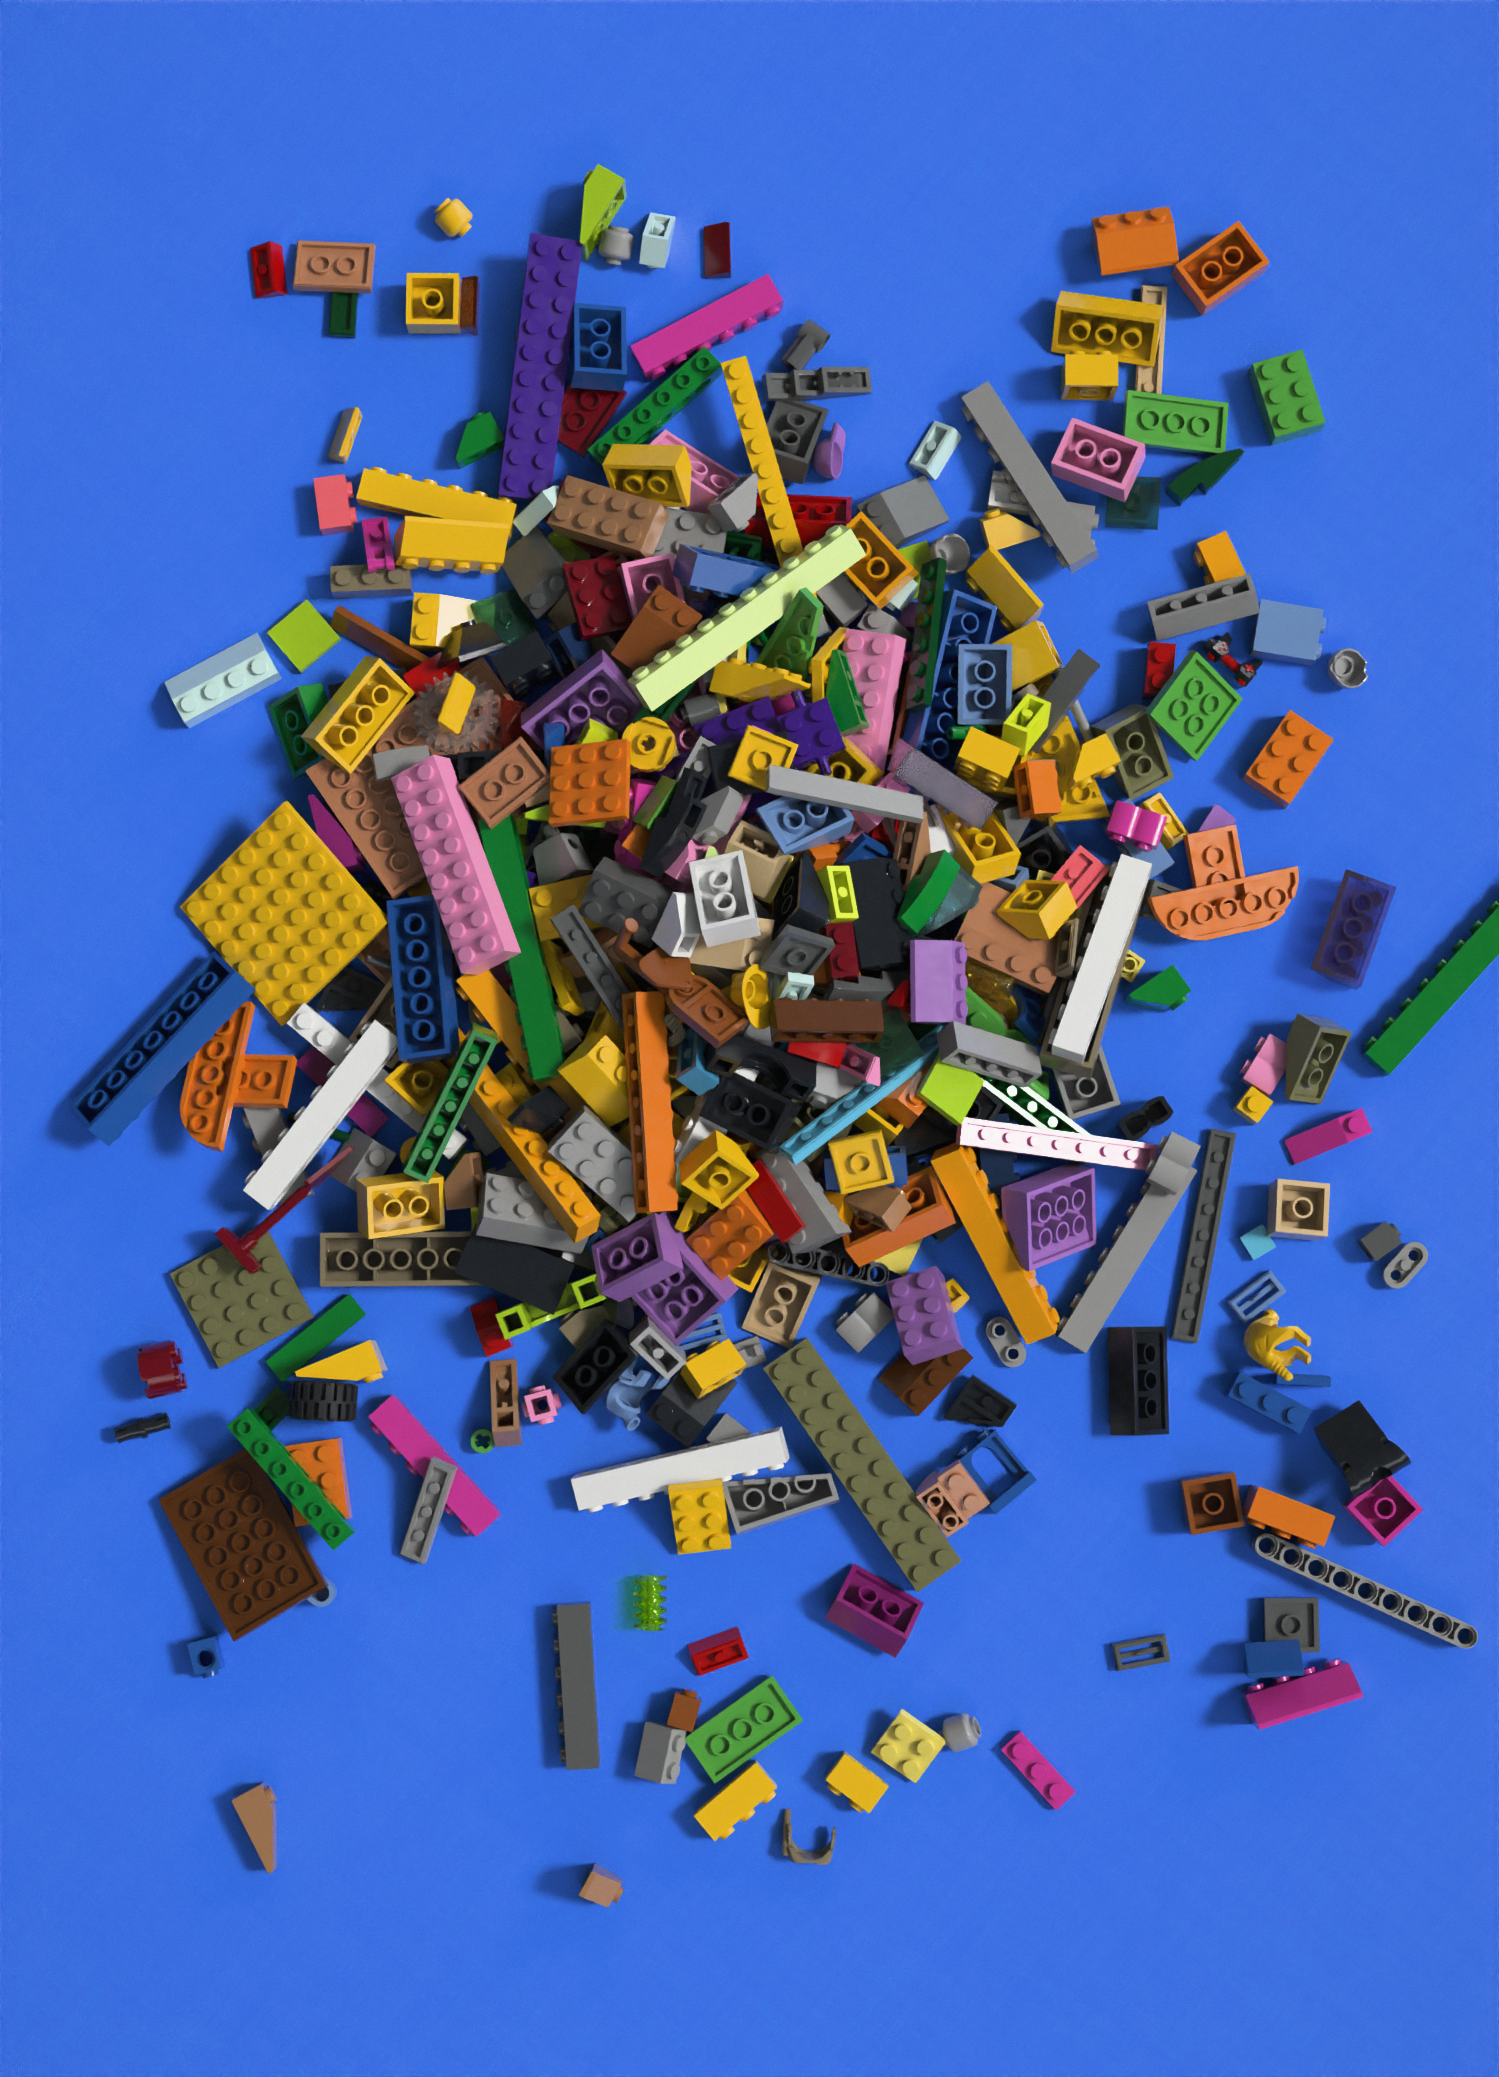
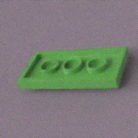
M1127 390L1124 399L1122 436L1143 443L1145 447L1217 455L1225 452L1229 403Z
M771 1675L685 1736V1740L715 1784L801 1723L803 1718L773 1675Z

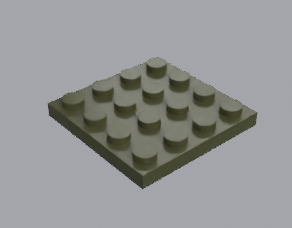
M270 1231L257 1241L258 1244L251 1250L263 1266L256 1274H250L225 1245L170 1273L218 1368H222L315 1318Z

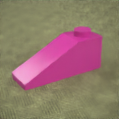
M1360 1108L1284 1140V1143L1295 1165L1370 1134L1373 1131L1363 1108Z

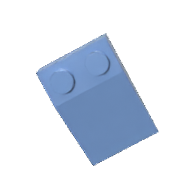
M782 796L756 810L783 855L828 844L849 834L854 823V817L849 809Z

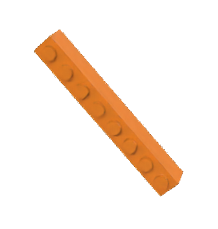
M659 991L622 994L635 1213L678 1210V1192L676 1190L675 1177L677 1167L674 1161L675 1139L672 1130L673 1111L670 1098L672 1087L669 1081L670 1058L667 1051L668 1029L664 1023L666 1001L664 1000V995Z

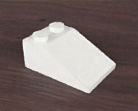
M739 850L689 862L700 927L707 948L761 935L743 851Z

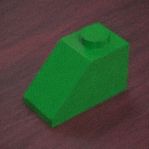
M484 412L478 413L466 424L456 455V461L460 469L503 448L504 437L491 412L486 414Z

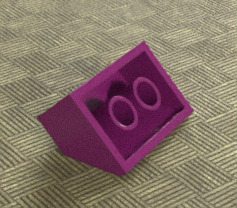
M853 1563L833 1599L825 1619L896 1658L908 1640L924 1603Z

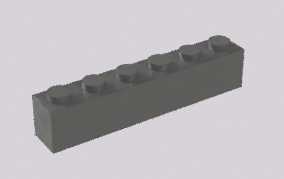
M591 1602L561 1603L557 1605V1610H552L553 1627L558 1626L559 1636L554 1638L555 1654H560V1665L555 1666L556 1681H561L562 1692H557L558 1709L563 1708V1719L559 1720V1735L565 1736V1747H560L561 1764L566 1763V1770L599 1768L600 1750Z

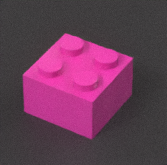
M1393 1476L1380 1480L1373 1488L1355 1499L1352 1495L1342 1504V1507L1372 1539L1383 1547L1424 1510Z

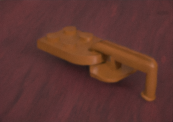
M626 918L624 920V924L613 945L616 956L662 993L670 1010L716 1049L750 1023L743 1008L736 1005L732 999L710 981L692 974L688 957L670 956L660 946L646 956L641 955L628 944L632 933L638 930V923L633 918Z

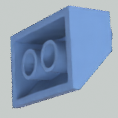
M959 644L958 725L1003 726V723L1012 713V644Z

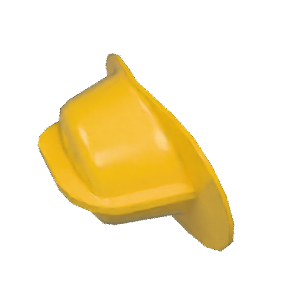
M752 964L747 968L746 972L732 974L730 995L732 1001L746 1011L748 1020L753 1027L759 1030L766 1029L770 1025L768 1011L772 1006L765 970L760 969L759 964Z

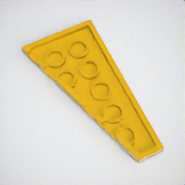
M1051 674L1032 683L1039 691L1037 696L1041 699L1054 682ZM1068 715L1037 754L1029 750L1027 761L1028 759H1054L1058 763L1057 784L1061 798V813L1051 816L1055 823L1111 817L1095 778L1092 779L1093 783L1081 790L1078 787L1069 790L1067 787L1076 753L1081 747Z

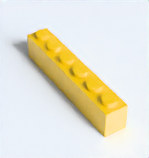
M372 467L371 470L363 469L356 497L359 505L413 517L509 524L507 540L512 538L515 526L513 521L518 514L517 504H514L512 499L506 497H498V500L489 498L488 494L481 491H473V493L463 492L461 487L455 485H448L446 488L438 486L437 482L430 479H422V482L412 480V476L404 473H397L395 476L387 474L386 470L379 467Z

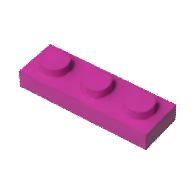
M1020 1730L1000 1748L1055 1810L1059 1809L1076 1793Z

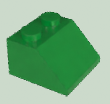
M1172 964L1129 994L1124 999L1126 1005L1164 1011L1170 1007L1174 1011L1188 1000L1186 995L1191 989Z

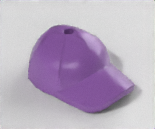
M837 422L833 423L830 438L819 442L815 447L813 457L815 470L820 475L834 480L838 479L841 475L846 439L845 431Z

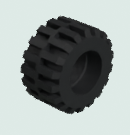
M296 1380L290 1383L288 1416L303 1420L351 1422L356 1419L358 1386L351 1383Z

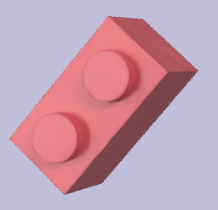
M345 474L313 478L319 526L323 536L354 532L353 523H358L356 508L351 507L350 498L354 497L352 482L347 481Z

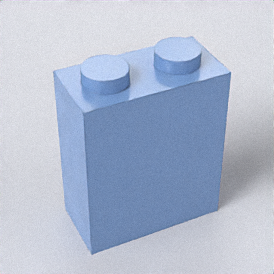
M1265 599L1259 601L1260 613H1257L1255 616L1249 656L1312 666L1316 659H1320L1322 644L1318 643L1320 633L1324 634L1326 627V618H1322L1324 609Z

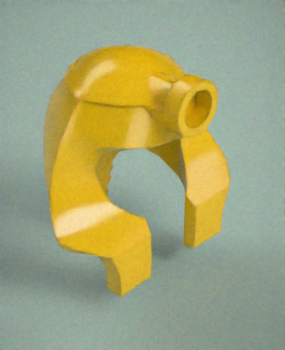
M1268 1308L1264 1311L1262 1318L1253 1321L1248 1326L1244 1334L1243 1345L1248 1355L1254 1361L1284 1378V1380L1290 1381L1293 1379V1375L1285 1367L1291 1366L1296 1359L1308 1365L1311 1362V1354L1299 1346H1293L1287 1351H1280L1274 1348L1278 1344L1290 1339H1297L1309 1347L1311 1337L1297 1326L1277 1327L1279 1316L1275 1311Z

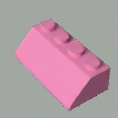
M666 429L649 444L686 446L692 465L690 504L688 507H684L687 511L711 514L707 506L739 478V476Z

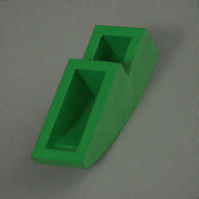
M945 849L928 854L921 874L912 877L897 919L912 935L917 934L938 909L961 867Z

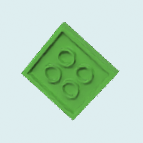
M1190 650L1144 713L1191 760L1198 761L1243 698L1197 651Z

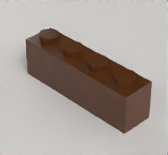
M784 997L774 1000L768 1011L771 1042L878 1043L884 1033L881 1002L871 1001L870 999L845 1001L844 999L837 998L831 1001H819L817 998L792 1000L791 998Z

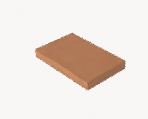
M297 240L293 289L298 291L372 294L376 253L375 244Z
M520 736L461 783L458 788L492 829L550 783V772Z

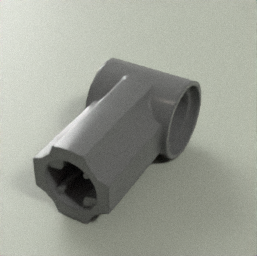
M808 319L796 336L797 339L783 356L781 362L791 371L803 370L814 354L819 353L823 349L831 334L811 319Z

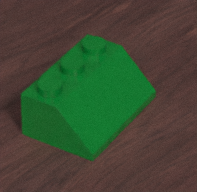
M322 683L297 686L268 705L293 779L306 776L305 770L325 758L301 737L328 703Z

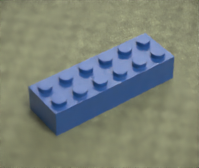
M432 894L386 901L399 1060L412 1064L455 1058L460 1049L452 946L434 896Z

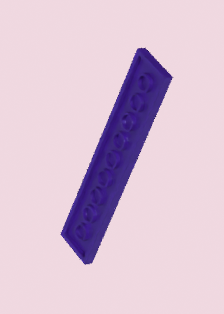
M530 233L497 488L498 496L533 501L543 490L552 487L582 251L580 241Z

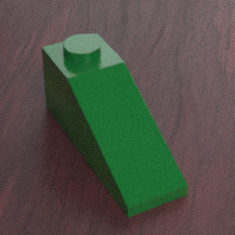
M838 649L833 650L826 697L841 736L846 737L869 728V724L846 652Z

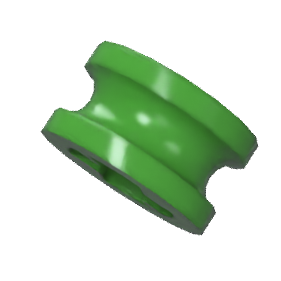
M487 1429L476 1431L471 1437L472 1448L478 1453L491 1451L495 1446L492 1432ZM479 1434L483 1437L487 1435L490 1437V1441L487 1442L490 1445L486 1449L484 1446L478 1447L476 1441H479L477 1439Z

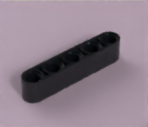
M774 1240L759 1247L760 1257L768 1263L871 1286H882L889 1279L887 1266L880 1262L872 1261L858 1267L849 1255L816 1248L810 1252L803 1253L804 1258L798 1264L796 1262L797 1254H792L788 1242L782 1243L780 1240ZM774 1245H777L779 1253L775 1258H772L771 1249ZM824 1256H827L828 1265L825 1269H822L821 1260ZM851 1261L853 1269L852 1272L847 1275L845 1267L847 1263ZM876 1267L877 1276L872 1280L870 1278V1271Z

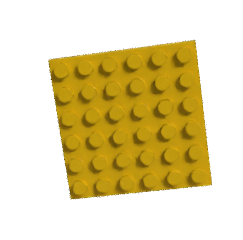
M288 801L283 802L180 906L224 960L256 989L253 994L281 1026L286 1025L303 1003H309L388 925V917Z

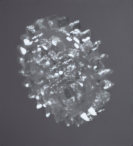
M445 672L443 673L444 680L440 681L437 677H433L434 686L425 684L427 693L418 692L419 698L422 701L414 702L415 708L418 710L413 712V716L415 719H419L414 722L416 729H421L418 732L420 738L427 737L425 740L426 745L430 746L435 743V752H438L443 747L445 755H449L451 750H455V754H458L463 749L465 752H470V747L472 746L479 751L480 741L485 744L489 743L486 735L495 736V731L491 726H499V721L494 718L500 716V710L495 708L499 705L498 699H492L495 695L493 689L486 691L488 688L486 681L478 685L479 678L477 675L472 680H469L468 672H465L463 675L464 678L475 686L476 690L473 695L474 700L471 701L462 725L464 731L458 736H453L449 732L440 730L438 718L431 717L433 712L441 710L453 678H449ZM474 709L482 711L478 717H471L469 713Z

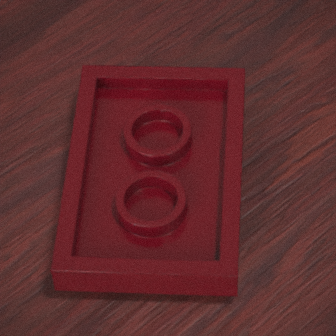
M570 383L563 393L557 442L584 459L588 453L587 449L596 442L627 396V392L625 390L609 391L571 388Z
M614 556L563 563L561 570L581 640L625 633L632 620Z

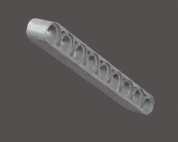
M1261 1532L1252 1539L1251 1547L1257 1555L1453 1645L1468 1649L1475 1646L1478 1641V1633L1473 1626L1281 1538ZM1267 1537L1272 1545L1269 1551L1263 1553L1259 1549V1542ZM1288 1549H1293L1296 1553V1559L1294 1562L1287 1564L1283 1558L1284 1553ZM1313 1560L1319 1561L1321 1569L1316 1575H1311L1308 1570V1566ZM1342 1571L1346 1578L1345 1582L1341 1586H1336L1333 1582V1577L1335 1573ZM1362 1583H1367L1370 1586V1593L1362 1598L1358 1594V1587ZM1392 1594L1395 1598V1603L1393 1607L1386 1609L1383 1606V1599L1386 1595ZM1416 1605L1420 1611L1419 1616L1415 1620H1410L1408 1610ZM1437 1617H1442L1444 1620V1627L1440 1631H1435L1432 1625ZM1466 1628L1469 1632V1638L1467 1641L1460 1643L1457 1637L1458 1632Z

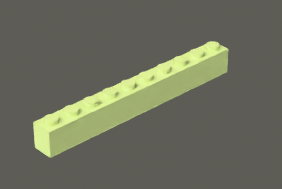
M843 525L831 527L819 541H813L806 545L804 552L787 559L783 563V567L778 571L768 573L756 587L743 591L740 594L741 598L734 603H728L721 607L718 611L719 614L712 619L702 621L693 633L680 637L675 642L676 645L671 649L658 653L654 657V661L649 665L636 669L627 682L642 705L650 711H654L781 618L799 589L806 587L813 594L863 558L866 553L851 528Z

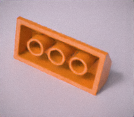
M932 1166L908 1176V1185H903L900 1188L907 1195L905 1199L912 1208L894 1232H890L855 1215L853 1216L850 1225L852 1232L842 1236L845 1250L858 1267L956 1223L951 1204Z

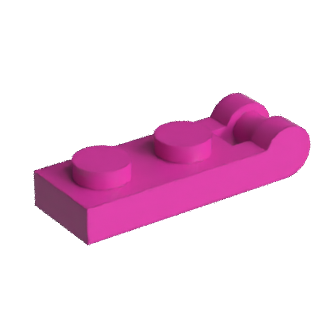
M388 517L362 519L368 572H376V569L387 568V571L395 570Z

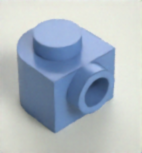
M325 1575L323 1576L329 1586L307 1599L317 1607L329 1605L337 1596L336 1585Z

